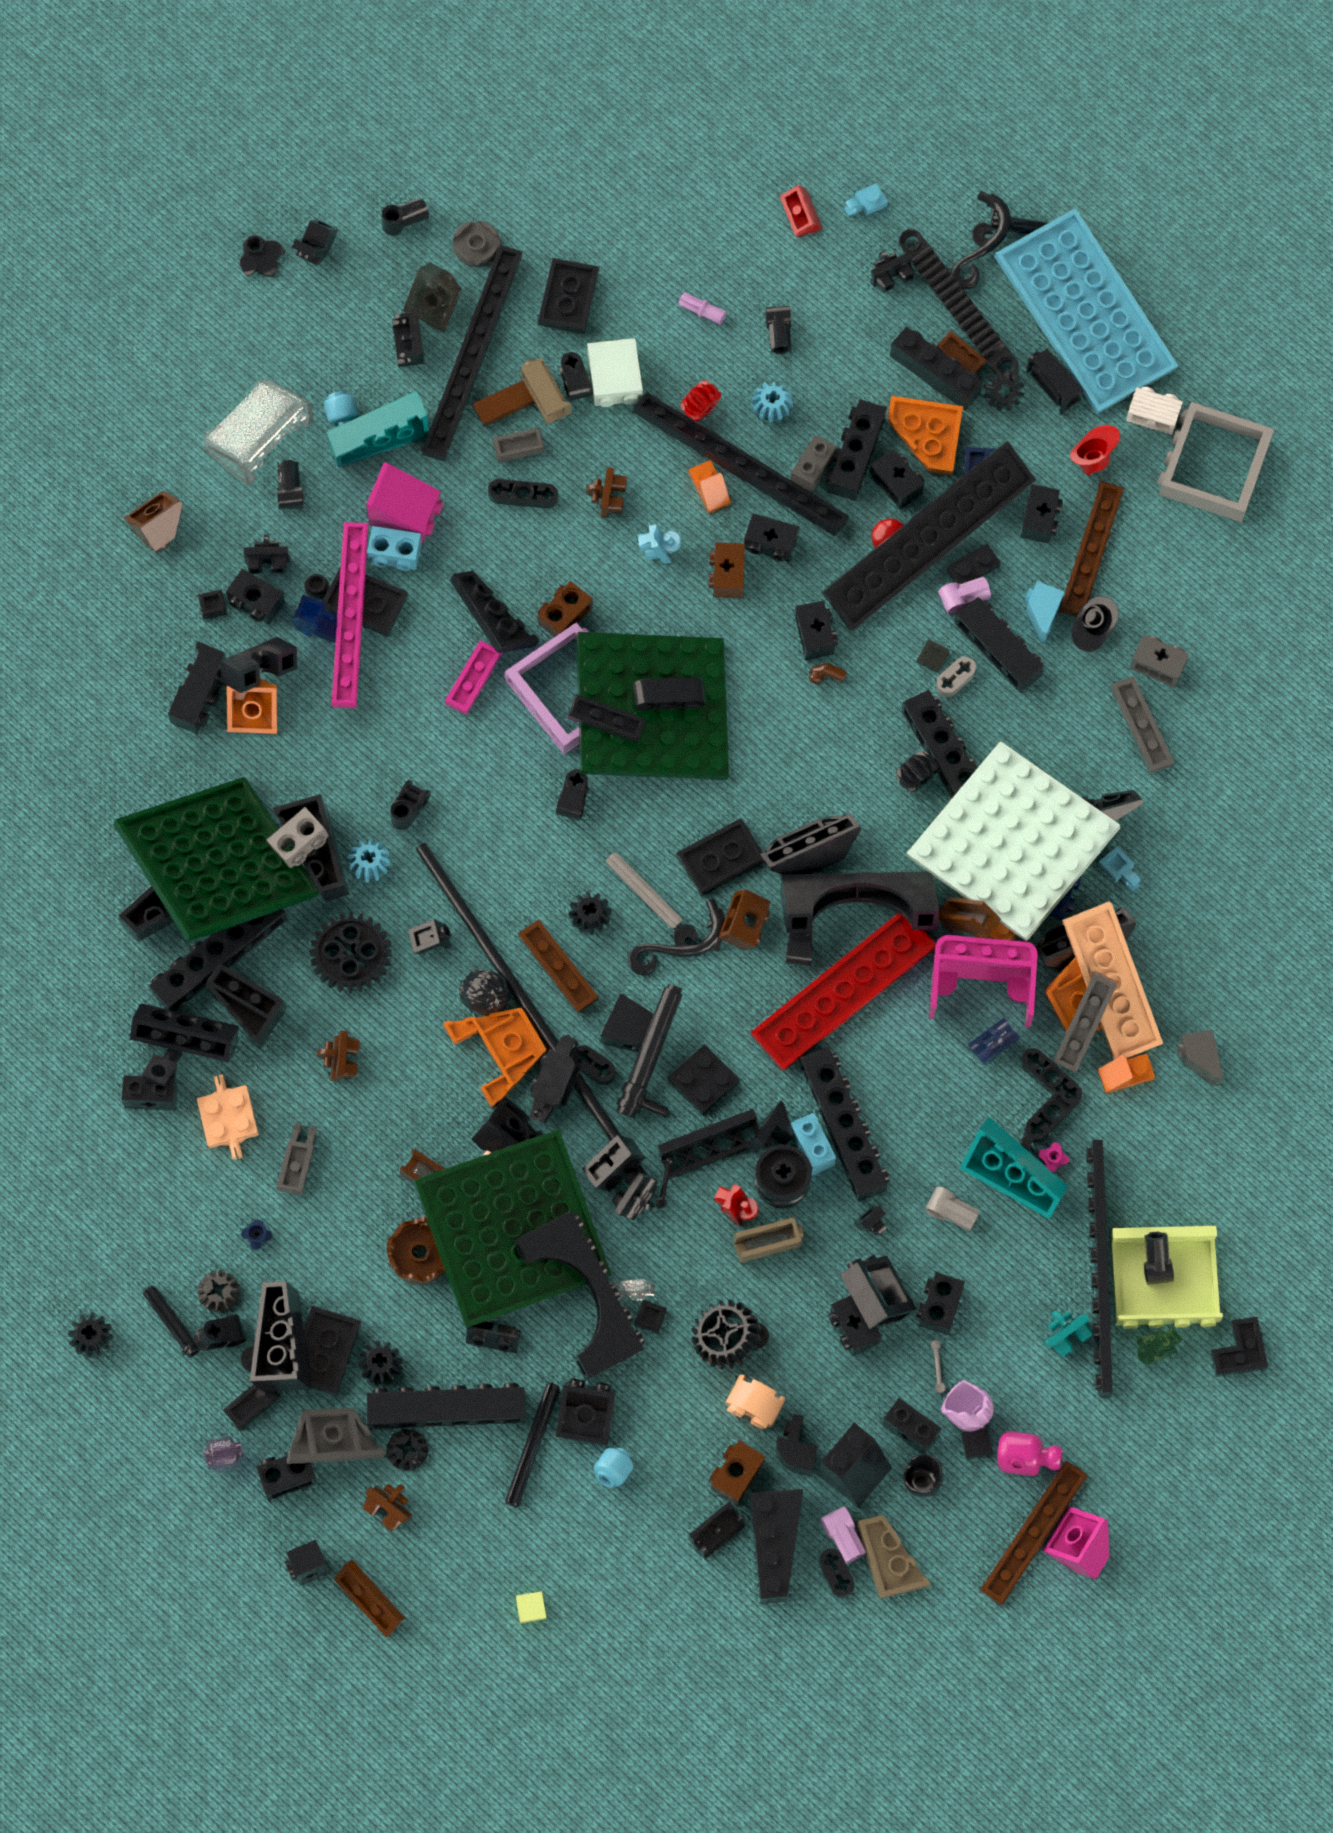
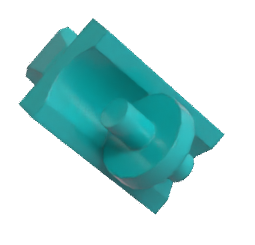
M1054 1311L1051 1313L1053 1322L1047 1327L1051 1332L1057 1328L1060 1330L1043 1343L1047 1348L1052 1347L1061 1357L1067 1355L1074 1349L1066 1338L1067 1336L1074 1333L1079 1342L1082 1343L1093 1335L1087 1323L1090 1318L1085 1313L1067 1324L1066 1321L1072 1318L1071 1313L1067 1311L1061 1315L1059 1312Z

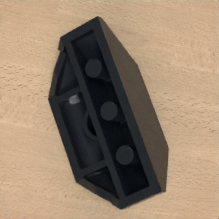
M850 813L843 816L819 818L774 839L766 851H763L760 855L772 872L782 875L813 874L843 860L859 835L861 827Z
M1119 908L1115 911L1126 941L1135 928L1136 922L1125 908ZM1064 925L1048 931L1039 944L1035 946L1037 955L1046 966L1062 971L1076 957Z

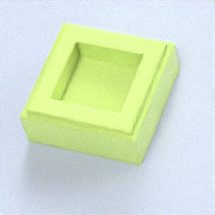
M542 1591L516 1596L520 1624L546 1619Z

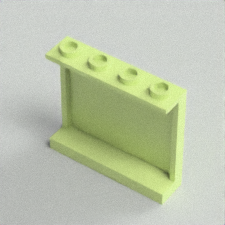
M1216 1226L1113 1228L1110 1234L1116 1325H1123L1124 1329L1138 1328V1325H1149V1328H1162L1164 1324H1174L1175 1327L1184 1328L1194 1323H1200L1202 1327L1216 1326V1323H1220L1223 1313H1220L1215 1249ZM1155 1231L1167 1233L1169 1258L1173 1265L1174 1281L1147 1285L1144 1274V1262H1146L1144 1235Z

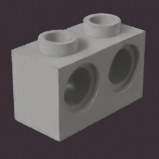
M305 807L269 837L267 841L291 869L293 866L304 862L307 854L313 849L320 848L326 842V838L329 835ZM315 828L312 834L304 835L306 829ZM289 844H295L292 851L285 852V848Z

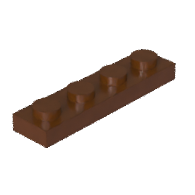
M539 919L518 933L520 940L577 1014L598 1000L597 994Z

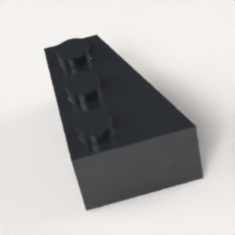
M201 642L196 644L195 649L198 650L196 660L193 665L188 664L186 671L189 674L183 686H179L168 713L171 724L198 734L201 727L204 728L209 719L208 712L211 706H216L220 697L218 692L222 685L225 686V684L221 683V660L226 659L225 652Z
M219 963L206 982V985L212 995L261 1050L287 1009V1006L283 999Z

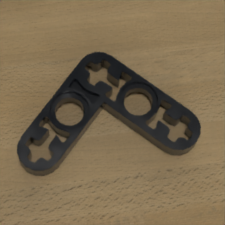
M1030 1048L1022 1055V1068L1052 1095L1025 1125L1024 1134L1033 1138L1032 1142L1038 1143L1043 1141L1080 1103L1083 1092L1081 1087L1042 1051ZM1028 1056H1029L1030 1058H1034V1057L1036 1056V1057L1038 1058L1037 1064H1038L1041 1068H1043V1065H1044V1064L1047 1065V1066L1042 1070V1072H1041L1040 1075L1037 1073V1072H1039V1069H1040V1068H1039L1036 1064H1034V1063L1031 1064V1065L1028 1064V1060H1029ZM1055 1072L1059 1077L1058 1082L1055 1084L1048 1083L1045 1080V1074ZM1065 1081L1066 1083L1064 1085V1088L1068 1092L1074 1090L1076 1092L1074 1096L1076 1099L1072 1097L1066 1099V1091L1063 1088H1061L1058 1092L1056 1089H1058L1061 1086L1062 1082ZM1051 1106L1057 1107L1060 1110V1116L1055 1119L1048 1117L1046 1113L1047 1108ZM1043 1119L1046 1123L1040 1130L1041 1135L1039 1133L1031 1134V1126L1037 1127Z

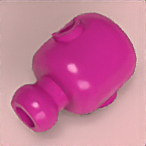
M1005 1432L1000 1438L997 1463L999 1469L1003 1472L1019 1474L1021 1476H1036L1041 1466H1047L1051 1470L1060 1469L1063 1449L1056 1445L1049 1448L1043 1447L1042 1439L1034 1434Z

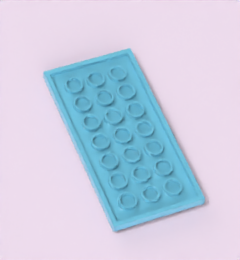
M1076 208L995 253V259L1073 379L1083 389L1082 393L1096 414L1134 394L1136 387H1146L1178 368V364Z

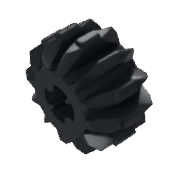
M997 370V379L989 375L988 379L992 384L983 385L985 389L990 390L983 394L984 398H991L988 402L989 406L992 407L997 403L996 409L1001 411L1005 404V408L1010 411V402L1018 406L1020 403L1015 399L1016 396L1024 397V393L1017 391V389L1023 388L1024 384L1022 382L1016 383L1019 376L1015 374L1011 377L1010 370L1005 371L1004 377L1002 372ZM1002 385L1007 388L1009 387L1005 396L1001 393L998 394V391L1002 390Z
M918 751L897 770L896 779L908 792H915L933 778V775L937 773L938 764L926 751Z
M589 891L586 892V898L578 894L576 896L577 902L570 903L572 910L568 912L569 918L573 919L572 926H580L579 932L581 934L586 929H589L590 935H593L594 928L602 932L603 924H609L610 922L608 916L611 914V908L607 907L608 900H600L599 893L595 894L594 898L591 897ZM590 910L594 911V913H591L589 916L586 915V913H589Z
M90 1313L89 1319L86 1320L82 1314L80 1315L82 1321L80 1324L76 1321L71 1323L76 1330L68 1331L69 1337L73 1338L69 1344L71 1347H76L78 1355L85 1351L86 1357L90 1358L92 1351H95L96 1355L100 1356L101 1351L99 1348L102 1347L108 1350L110 1346L106 1341L113 1340V1335L108 1333L112 1327L110 1324H104L105 1317L103 1316L96 1320L95 1313ZM89 1331H94L96 1336L92 1335L93 1339L88 1340L86 1333L89 1335Z
M376 1341L375 1349L369 1344L366 1345L368 1353L361 1352L360 1358L364 1361L358 1363L359 1369H365L362 1372V1377L368 1378L371 1376L370 1383L373 1385L377 1379H380L381 1386H384L386 1383L385 1378L387 1377L391 1382H394L395 1377L392 1373L401 1374V1368L397 1365L403 1363L401 1357H396L399 1354V1349L394 1348L390 1350V1342H387L384 1348L381 1347L380 1341ZM377 1359H383L384 1367L378 1368V1365L375 1364L378 1363Z

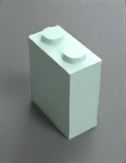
M635 338L588 343L587 355L594 406L610 407L619 403H637L642 398L643 390Z

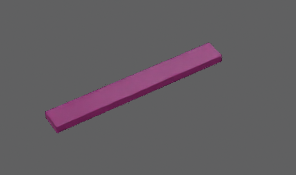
M344 522L332 708L357 709L368 523Z

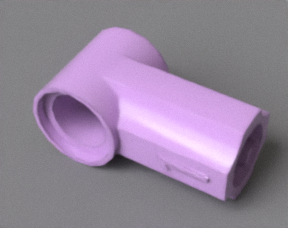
M984 577L960 585L958 583H950L941 587L938 591L948 615L957 614L977 597L982 601L991 598L990 587Z
M845 1506L820 1518L830 1539L834 1540L846 1564L866 1554L854 1530L853 1520Z

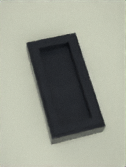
M253 1384L225 1407L223 1412L241 1431L281 1397L277 1391L263 1392Z

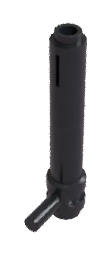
M668 984L667 988L664 987L628 1081L624 1082L621 1089L623 1094L621 1098L618 1097L616 1105L618 1106L616 1112L635 1119L636 1114L640 1113L641 1108L666 1117L669 1107L646 1099L648 1093L647 1086L682 999L681 988L672 984Z

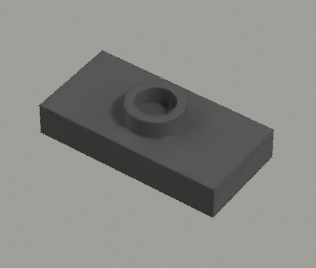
M539 427L492 438L498 463L545 452Z

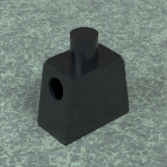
M620 993L601 1033V1043L639 1053L653 1013Z

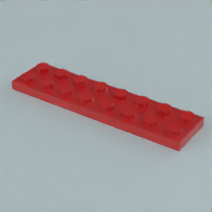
M897 913L753 1029L750 1035L784 1072L934 951L936 943L924 930H912L907 919L900 913Z

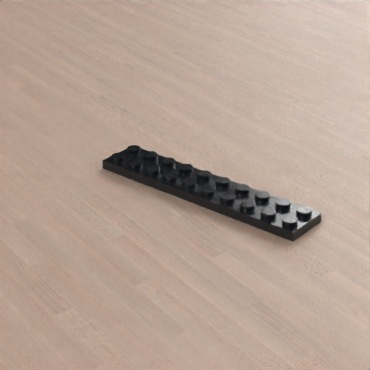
M1008 441L1004 442L821 592L847 628L853 631L1034 483L1036 478Z

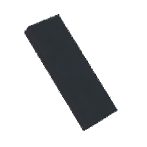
M578 694L574 697L567 719L636 744L640 740L646 722L645 718Z

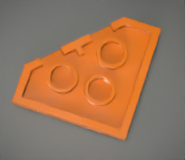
M891 396L887 422L928 472L953 475L963 406Z

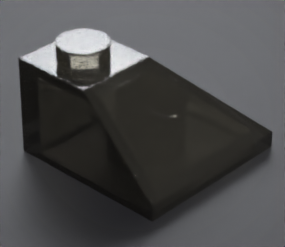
M430 262L418 269L403 311L413 312L418 310V317L421 321L445 332L462 289L451 273Z

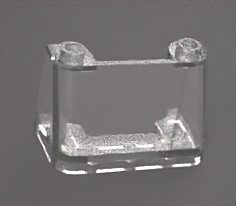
M269 378L261 379L255 384L253 391L215 429H210L204 436V449L248 486L256 478L253 470L257 466L261 467L263 465L262 459L292 429L297 431L299 424L306 428L313 421L311 403L303 396Z

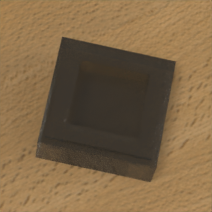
M928 639L917 658V663L939 673L950 650Z

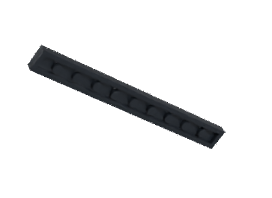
M500 245L422 448V455L443 462L447 458L521 262L523 252L503 245Z
M648 392L634 405L633 413L833 536H836L847 523L849 515Z
M1092 1140L1090 1148H1086V1163H1091V1173H1087V1188H1092V1198H1088V1213L1093 1214V1223H1089V1238L1094 1240V1248H1090V1263H1094L1095 1273H1091L1090 1282L1091 1288H1095L1096 1298H1092L1091 1308L1092 1314H1096L1097 1323H1093L1092 1332L1093 1339H1097L1098 1349H1094L1093 1360L1094 1365H1098L1099 1374H1095L1094 1386L1095 1390H1099L1100 1398H1110L1113 1393L1103 1140Z

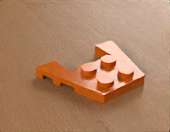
M1076 957L1044 990L1066 1032L1087 989ZM1099 1023V1025H1098L1096 1031L1102 1029L1100 1023Z
M522 1008L495 1012L483 1017H469L461 1021L443 1023L454 1045L478 1033L501 1071L502 1076L480 1087L491 1109L495 1108L547 1053L544 1044Z

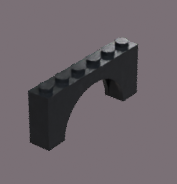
M928 871L781 875L780 897L786 933H812L813 921L820 913L830 907L850 902H867L889 907L903 915L910 923L912 930H937L939 906L933 876Z
M569 1211L517 1238L513 1243L525 1265L541 1260L555 1261L574 1270L588 1285L596 1305V1327L587 1347L574 1357L586 1381L643 1351L644 1339L638 1330L634 1331L630 1323L632 1321L630 1312L626 1307L622 1308L618 1300L620 1298L618 1289L614 1284L610 1285L605 1276L608 1274L604 1263L601 1260L598 1261L593 1252L596 1249L592 1240L584 1236L581 1230L584 1226L580 1217L577 1214L573 1215L572 1211Z

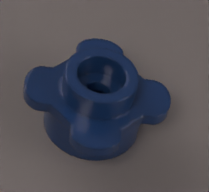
M259 1219L254 1220L252 1224L241 1232L242 1238L249 1241L250 1247L253 1250L260 1249L261 1244L272 1239V1232L266 1230L263 1221ZM259 1233V1236L255 1237L254 1234Z

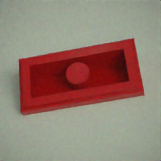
M798 185L780 196L796 237L822 229L806 188Z

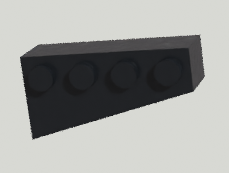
M152 886L118 915L121 925L138 942L174 923V920Z

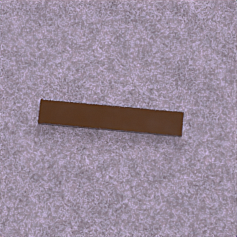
M1103 481L1100 482L1059 612L1077 617L1079 609L1089 601L1124 490L1123 487Z
M1068 1461L1064 1462L981 1587V1593L1000 1606L1003 1605L1088 1475Z

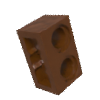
M569 581L566 586L562 585L557 589L554 598L549 604L546 602L541 606L538 611V625L553 637H556L576 622L578 624L592 610L593 598ZM568 599H576L578 601L575 604L566 603ZM552 616H559L562 618L561 620L556 622L550 620Z

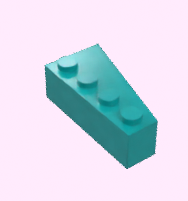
M415 391L348 423L332 428L327 432V438L337 467L426 438L429 433L427 414L418 391Z

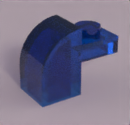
M302 595L294 614L292 625L309 637L315 635L336 644L337 615L324 611L325 603Z

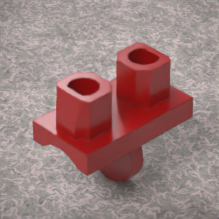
M734 1184L731 1190L720 1186L714 1197V1201L721 1205V1211L729 1215L735 1225L742 1226L743 1220H752L759 1212V1206L756 1201L748 1198L738 1185Z

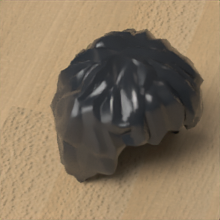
M474 969L466 976V979L462 981V986L459 987L462 1003L468 1009H472L481 1015H490L502 1011L507 1007V1002L510 1001V988L506 983V978L493 971Z

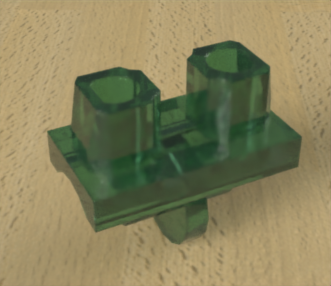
M1172 1328L1166 1332L1162 1330L1137 1340L1139 1360L1144 1364L1150 1365L1176 1354L1175 1346L1182 1341L1176 1329Z

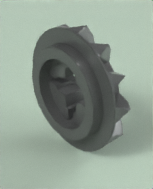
M217 1270L207 1273L200 1280L197 1289L198 1298L201 1304L208 1310L215 1312L225 1311L231 1308L238 1299L239 1286L237 1280L229 1272ZM214 1282L219 1287H225L222 1290L223 1300L217 1294H211L214 1291Z

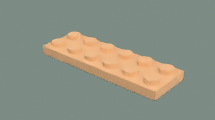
M1104 903L1062 920L1086 986L1088 987L1095 971L1118 981L1100 1021L1113 1059L1115 1060L1124 1055L1126 1058H1129L1163 1044L1112 903Z

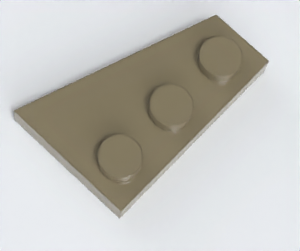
M884 1515L860 1520L856 1523L879 1599L926 1588L931 1585L927 1577H924L916 1566V1561L912 1556H909L902 1546L900 1538Z

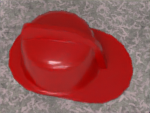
M1102 425L1092 429L1072 449L1070 453L1072 462L1079 465L1087 476H1090L1093 472L1105 469L1110 462V453L1120 441L1119 430L1111 425Z

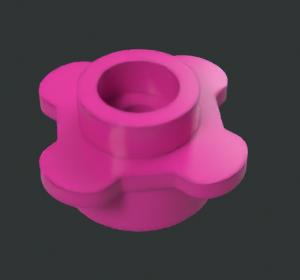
M1056 1142L1052 1143L1050 1148L1040 1150L1038 1154L1039 1159L1043 1160V1164L1051 1172H1054L1061 1165H1067L1069 1162V1157L1064 1155L1061 1145ZM1055 1155L1056 1159H1052L1051 1156Z

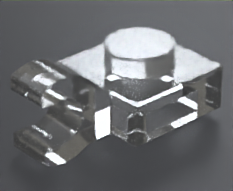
M645 1279L621 1281V1283L609 1282L610 1285L614 1284L620 1294L619 1302L626 1295L632 1300H644L645 1296L654 1295L655 1285Z

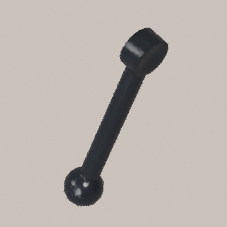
M667 1155L664 1159L666 1167L660 1198L656 1200V1206L659 1208H665L667 1205L665 1195L670 1168L674 1163V1157L671 1155Z

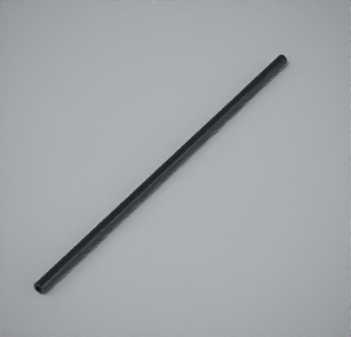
M426 843L419 845L416 848V852L497 973L506 978L511 994L523 1009L547 1048L555 1051L559 1041ZM579 1073L574 1085L575 1090L609 1141H612L617 1135L621 1136ZM641 1164L633 1170L648 1176Z

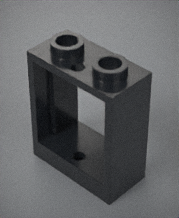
M872 1255L863 1261L860 1258L850 1262L847 1265L848 1269L840 1275L869 1329L900 1322L916 1310L887 1255L878 1258ZM867 1272H869L870 1275L872 1276V1278H873L875 1284L877 1285V1287H878L880 1293L882 1294V1296H883V1298H884V1300H885V1302H886V1304H887L888 1306H886V1305L884 1304V1302H883L881 1296L879 1295V1293H878L876 1287L874 1286V1284H873V1282H872V1280H871V1278L869 1277V1275H868Z

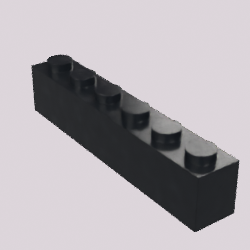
M507 1383L499 1388H493L491 1384H481L475 1389H467V1386L455 1385L451 1387V1390H441L440 1387L430 1386L426 1387L425 1391H414V1388L404 1387L399 1388V1392H388V1389L379 1388L373 1389L372 1393H367V1425L369 1430L526 1423L524 1387H519L517 1383Z

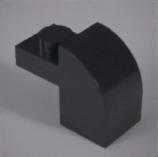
M318 219L310 220L303 238L295 239L291 248L297 250L296 256L319 265L331 249L339 229Z
M793 1414L792 1422L786 1420L783 1436L788 1437V1439L777 1437L776 1454L780 1463L787 1470L812 1477L818 1446L798 1442L803 1416Z

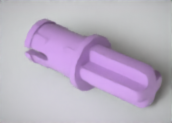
M683 293L680 297L679 305L698 314L697 317L699 318L703 316L718 323V325L722 324L726 316L725 310L709 304L706 299L702 301L687 293Z

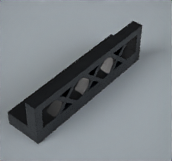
M754 1109L659 1144L658 1154L664 1168L666 1167L664 1159L667 1155L686 1159L682 1168L674 1171L670 1168L669 1180L749 1149L748 1146L751 1141L746 1142L738 1137L742 1130L752 1127L755 1135L758 1132L759 1127ZM724 1137L732 1140L733 1143L730 1149L722 1151L715 1148L718 1139ZM697 1147H703L708 1149L709 1152L705 1159L698 1160L691 1157L693 1150Z

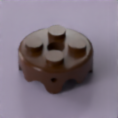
M426 1217L402 1222L393 1235L388 1238L387 1256L393 1272L405 1282L421 1285L437 1280L445 1273ZM416 1247L426 1248L427 1255L422 1259L415 1258L412 1252Z

